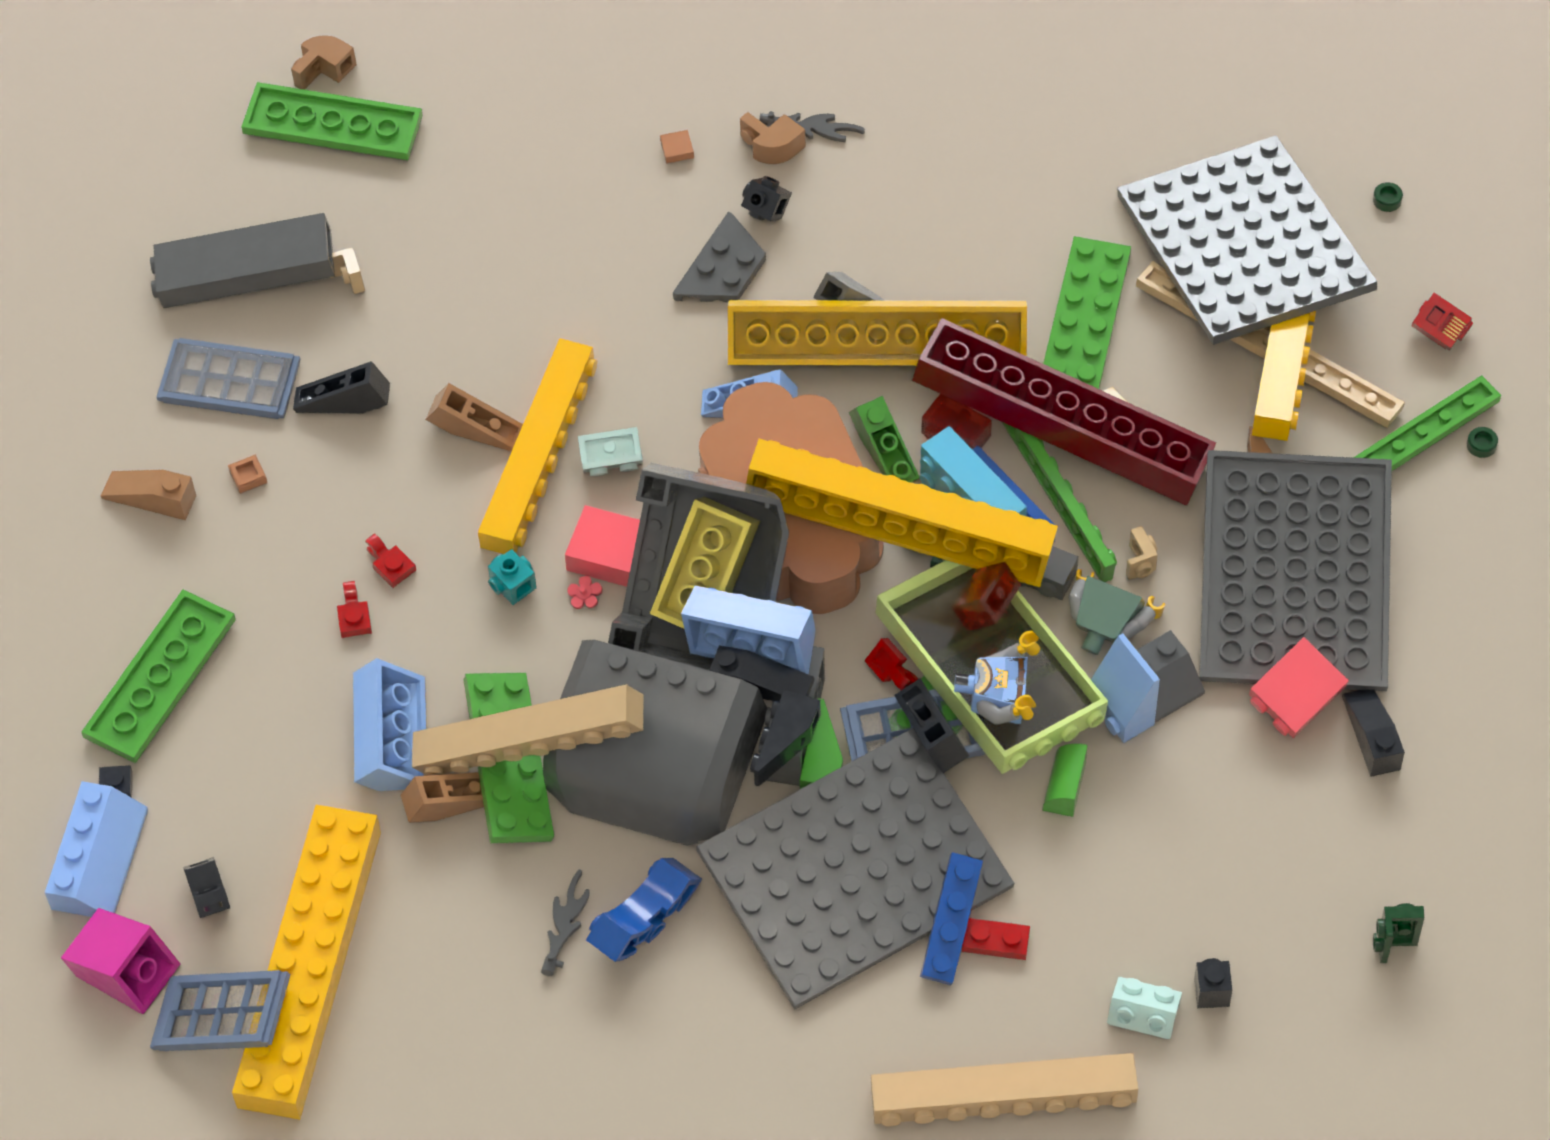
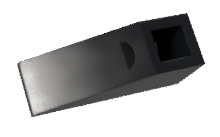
M784 690L780 701H774L770 718L773 719L770 728H764L760 740V745H763L760 754H754L750 766V772L754 773L755 786L763 784L811 742L821 716L819 699Z

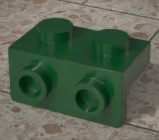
M1410 903L1384 906L1382 918L1376 920V933H1373L1374 952H1379L1380 963H1387L1391 946H1418L1425 918L1424 906H1414Z

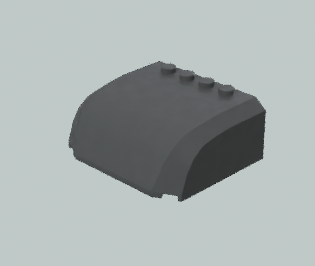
M650 463L643 468L636 501L643 502L625 600L622 613L612 622L608 643L709 670L714 658L691 654L685 629L650 614L693 502L697 498L706 497L760 521L732 593L776 602L789 538V529L781 499L766 489L712 475L656 463Z
M582 640L560 699L627 684L644 695L643 731L631 733L626 738L611 737L603 739V742L599 744H579L571 750L556 749L549 751V754L543 757V775L546 790L570 813L686 846L698 844V841L708 840L725 831L765 722L767 706L759 688L742 679L598 640Z

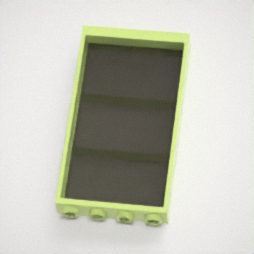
M945 560L877 596L876 615L1001 774L1011 769L1017 770L1021 768L1029 759L1037 755L1043 756L1047 754L1053 746L1063 741H1071L1079 732L1088 727H1097L1104 721L1108 700L1009 578ZM1026 631H1033L1039 637L1037 644L1040 646V651L1037 655L1033 656L1026 652L1024 656L1028 657L1025 694L1030 695L1036 703V707L1031 708L1034 713L1032 719L1024 720L1022 718L1021 724L1007 722L995 725L980 714L972 712V694L954 692L956 673L974 675L977 659L1000 652L1016 643L1020 644L1019 639L1021 635Z

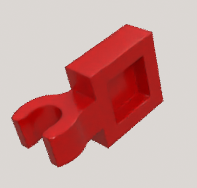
M375 533L365 540L369 545L366 548L367 551L376 559L373 562V569L392 588L416 571V565L396 545L388 550Z
M355 581L343 582L346 604L337 606L341 638L372 634L367 601L358 602Z
M881 638L864 660L882 682L893 680L900 690L918 680L915 674L902 666L907 658L889 638Z

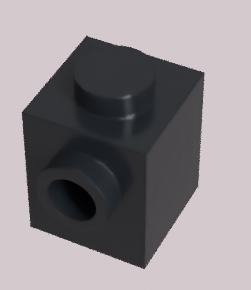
M1210 958L1197 962L1194 976L1197 1009L1230 1007L1233 990L1229 961Z

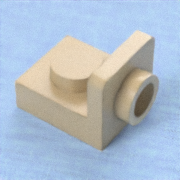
M353 248L332 253L335 277L343 276L345 284L351 283L354 294L364 292L365 287Z

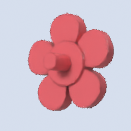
M582 576L579 578L580 586L577 584L569 585L567 592L569 596L573 597L571 605L574 608L581 609L584 604L588 608H593L598 604V599L595 596H599L602 593L600 583L595 582L592 584L589 576Z

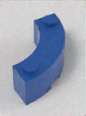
M660 858V860L652 864L648 871V877L628 899L616 908L598 915L592 921L589 927L591 932L586 941L614 962L629 958L636 954L637 948L635 947L644 942V940L650 943L666 927V923L663 920L671 916L675 911L680 912L697 889L702 878L674 858Z

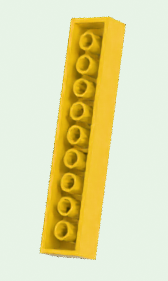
M729 300L728 365H917L920 355L941 318L1027 356L1026 301Z
M758 439L748 469L746 484L757 486L776 494L781 499L784 513L1036 587L1041 586L1058 528L1057 525L1051 524L1044 519H1033L1020 515L1013 510L992 507L982 501L975 502L962 498L955 493H944L931 489L924 484L903 481L893 475L879 474L870 471L866 467H855L842 463L835 458L814 455L807 450L790 448L773 440Z
M315 805L267 970L287 971L290 974L272 1045L244 1049L232 1090V1095L238 1109L301 1119L381 835L378 817L375 814ZM269 984L263 985L257 1006H264ZM255 1012L249 1034H256L262 1012Z

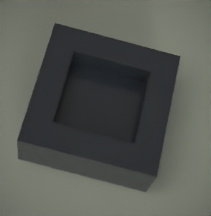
M131 765L99 767V784L112 786L132 798L133 771Z

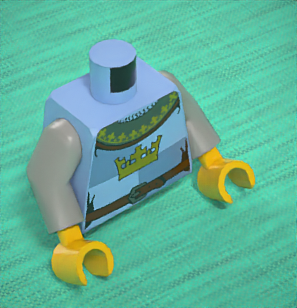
M1026 631L1019 639L1020 644L1016 643L1000 652L977 659L974 675L956 673L954 692L972 694L971 711L980 714L995 725L1007 722L1021 724L1022 718L1024 720L1032 719L1034 713L1031 708L1036 707V703L1030 695L1025 694L1028 657L1024 656L1026 652L1032 656L1039 653L1040 646L1037 644L1039 637L1033 631Z

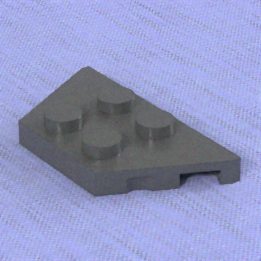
M727 212L673 291L674 300L682 301L683 297H700V302L739 300L766 261V253L731 212Z

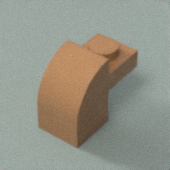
M328 35L316 36L306 40L301 44L303 57L297 59L291 68L294 86L305 90L321 73L339 83L357 65L354 47L336 37Z
M749 112L740 118V135L748 145H753V158L765 164L784 163L806 147L805 129L785 114L769 127Z

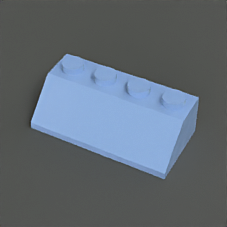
M694 586L681 613L691 654L714 658L719 645L749 650L809 674L816 631L812 610L801 606L794 607L780 604L772 600L747 597L743 594L719 591L715 588Z
M376 658L353 672L354 783L377 791L405 790L415 776H424L423 773L412 768L413 732L426 729L425 677Z
M81 782L45 890L51 910L92 917L98 908L115 913L148 812L147 806L112 786Z

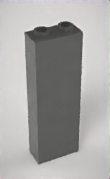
M325 213L154 244V256L150 257L151 270L155 274V280L151 281L152 293L154 298H159L163 308L335 277L334 261L332 258V234Z

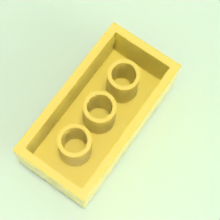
M701 497L695 499L650 614L684 629L681 613L694 586L715 588L719 591L732 593L760 521L709 498Z

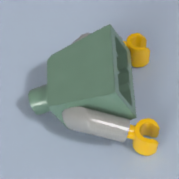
M1078 569L1076 571V581L1068 598L1071 616L1076 621L1077 627L1088 632L1081 647L1082 649L1098 655L1104 640L1114 643L1116 638L1122 633L1129 640L1145 629L1153 619H1158L1162 616L1166 604L1163 603L1159 607L1153 606L1154 596L1148 598L1144 607L1145 602L1142 597L1095 579L1094 572H1091V576L1084 578L1082 577V569Z

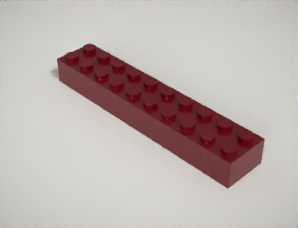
M943 318L939 321L920 355L912 378L913 382L1188 506L1206 469L1208 450H1214L1217 443Z

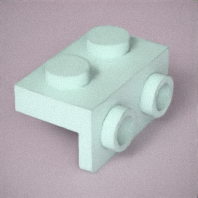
M637 427L578 436L583 473L590 472L591 477L608 474L607 469L618 467L620 472L633 471L638 469V464H643Z
M1118 977L1111 999L1107 1023L1170 1039L1182 992L1172 990L1167 986L1143 983L1134 978Z

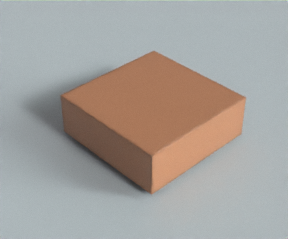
M688 130L660 135L666 164L694 158Z
M256 454L228 465L229 472L240 494L268 483Z

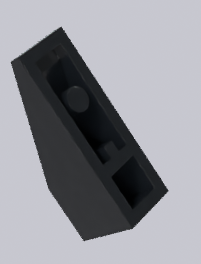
M370 361L296 387L293 410L296 413L363 414L388 405L390 382L376 365Z
M719 645L709 671L739 678L759 688L763 699L780 701L784 690L809 697L815 681L814 677L749 650Z
M921 678L894 695L924 747L943 773L970 756Z
M1357 690L1344 693L1342 698L1370 777L1400 771L1405 752L1395 724L1375 690Z

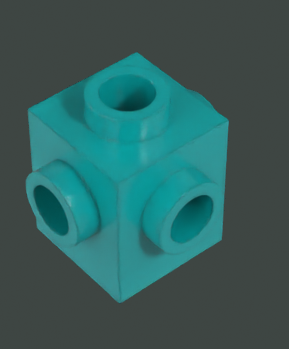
M512 549L504 555H498L488 565L490 577L488 583L491 589L497 595L502 594L512 605L537 589L532 565L526 557H519Z

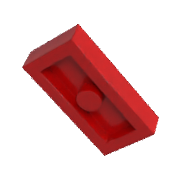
M969 918L962 944V952L1026 960L1030 926Z

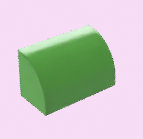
M1067 744L1057 749L1042 811L1074 817L1086 766L1088 745Z

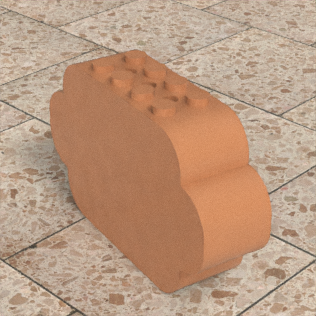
M771 382L754 383L737 389L730 394L723 406V421L710 426L702 434L699 442L700 468L698 473L745 484L759 438L766 441H777L781 445L794 449H804L811 454L821 457L835 458L842 463L855 467H863L836 407L829 400L811 394L792 398L791 394L784 387ZM784 513L789 529V538L776 601L790 598L796 606L812 610V614H826L848 606L855 600L860 591V574L871 570L881 560L884 550L883 541Z

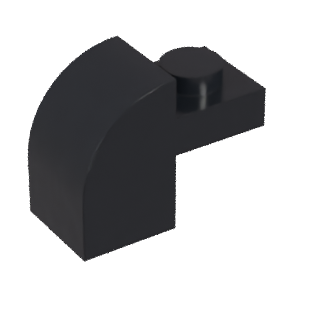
M214 857L183 867L200 918L230 909L228 897Z

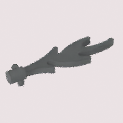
M770 111L768 114L760 113L759 121L769 127L780 117H776L774 112ZM800 113L788 116L805 129V136L809 139H813L811 131L824 138L838 142H846V136L838 134L836 131L865 133V128L858 125L827 123L835 120V114H817L798 122L801 118Z
M580 869L575 873L569 885L566 906L560 905L558 896L554 898L553 920L559 935L555 936L551 930L547 932L550 940V953L545 957L541 973L546 976H553L556 967L563 968L564 962L556 958L568 938L581 927L580 921L571 924L582 912L590 896V890L586 889L580 899L574 898L577 882L582 876V870Z

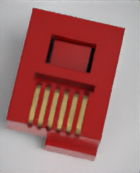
M1434 292L1429 300H1425L1420 307V312L1411 326L1445 350L1450 351L1457 340L1462 341L1472 327L1473 322L1471 321L1472 317Z

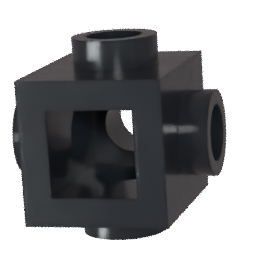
M764 176L763 178L753 179L747 183L743 190L742 196L744 199L741 206L749 210V215L756 219L779 220L783 217L792 192L780 187V182L774 178Z

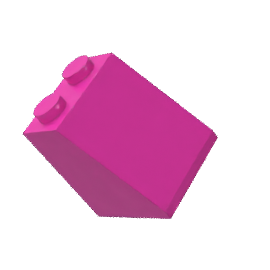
M101 908L96 910L61 956L63 962L76 977L141 1014L146 1012L169 981V978L172 977L181 965L151 926Z

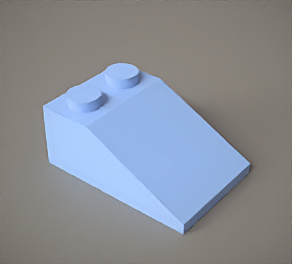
M1122 633L1114 641L1091 681L1108 700L1105 716L1106 727L1112 735H1118L1121 741L1125 743L1154 726L1160 679Z

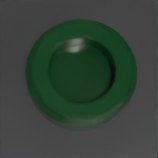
M1381 183L1374 190L1373 203L1381 211H1395L1401 206L1403 192L1394 183Z
M1477 427L1469 433L1467 448L1472 455L1486 458L1495 453L1498 445V436L1492 429Z

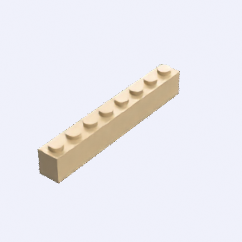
M626 684L413 732L412 768L420 771L424 776L443 775L450 772L465 773L469 771V768L478 766L492 767L496 765V762L505 760L520 761L524 756H543L549 754L551 750H571L576 748V745L584 743L599 744L603 742V739L611 737L626 738L631 733L643 731L644 695Z
M1134 1053L872 1074L871 1094L874 1124L896 1126L901 1122L908 1121L926 1124L934 1121V1119L948 1118L951 1121H960L969 1116L994 1118L1005 1113L1023 1116L1031 1114L1033 1111L1046 1110L1050 1113H1058L1066 1108L1077 1107L1082 1110H1092L1101 1105L1126 1107L1131 1103H1137L1138 1097Z

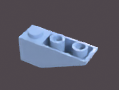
M779 369L708 388L702 391L701 416L723 418V406L729 395L737 389L754 383L771 382L784 387L791 394L792 398L797 397L798 387Z

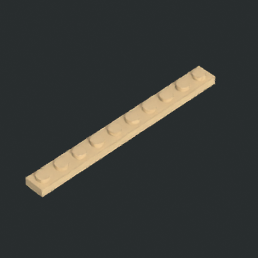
M1152 261L1137 278L1136 287L1197 321L1163 266ZM1268 326L1230 340L1265 359L1271 327ZM1311 349L1307 365L1301 364V368H1306L1304 382L1386 428L1391 425L1403 410L1404 401Z

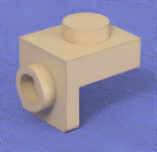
M1142 526L1131 529L1129 546L1135 557L1127 561L1126 576L1128 580L1137 577L1144 578L1156 570L1158 556L1154 538L1151 535L1147 536Z

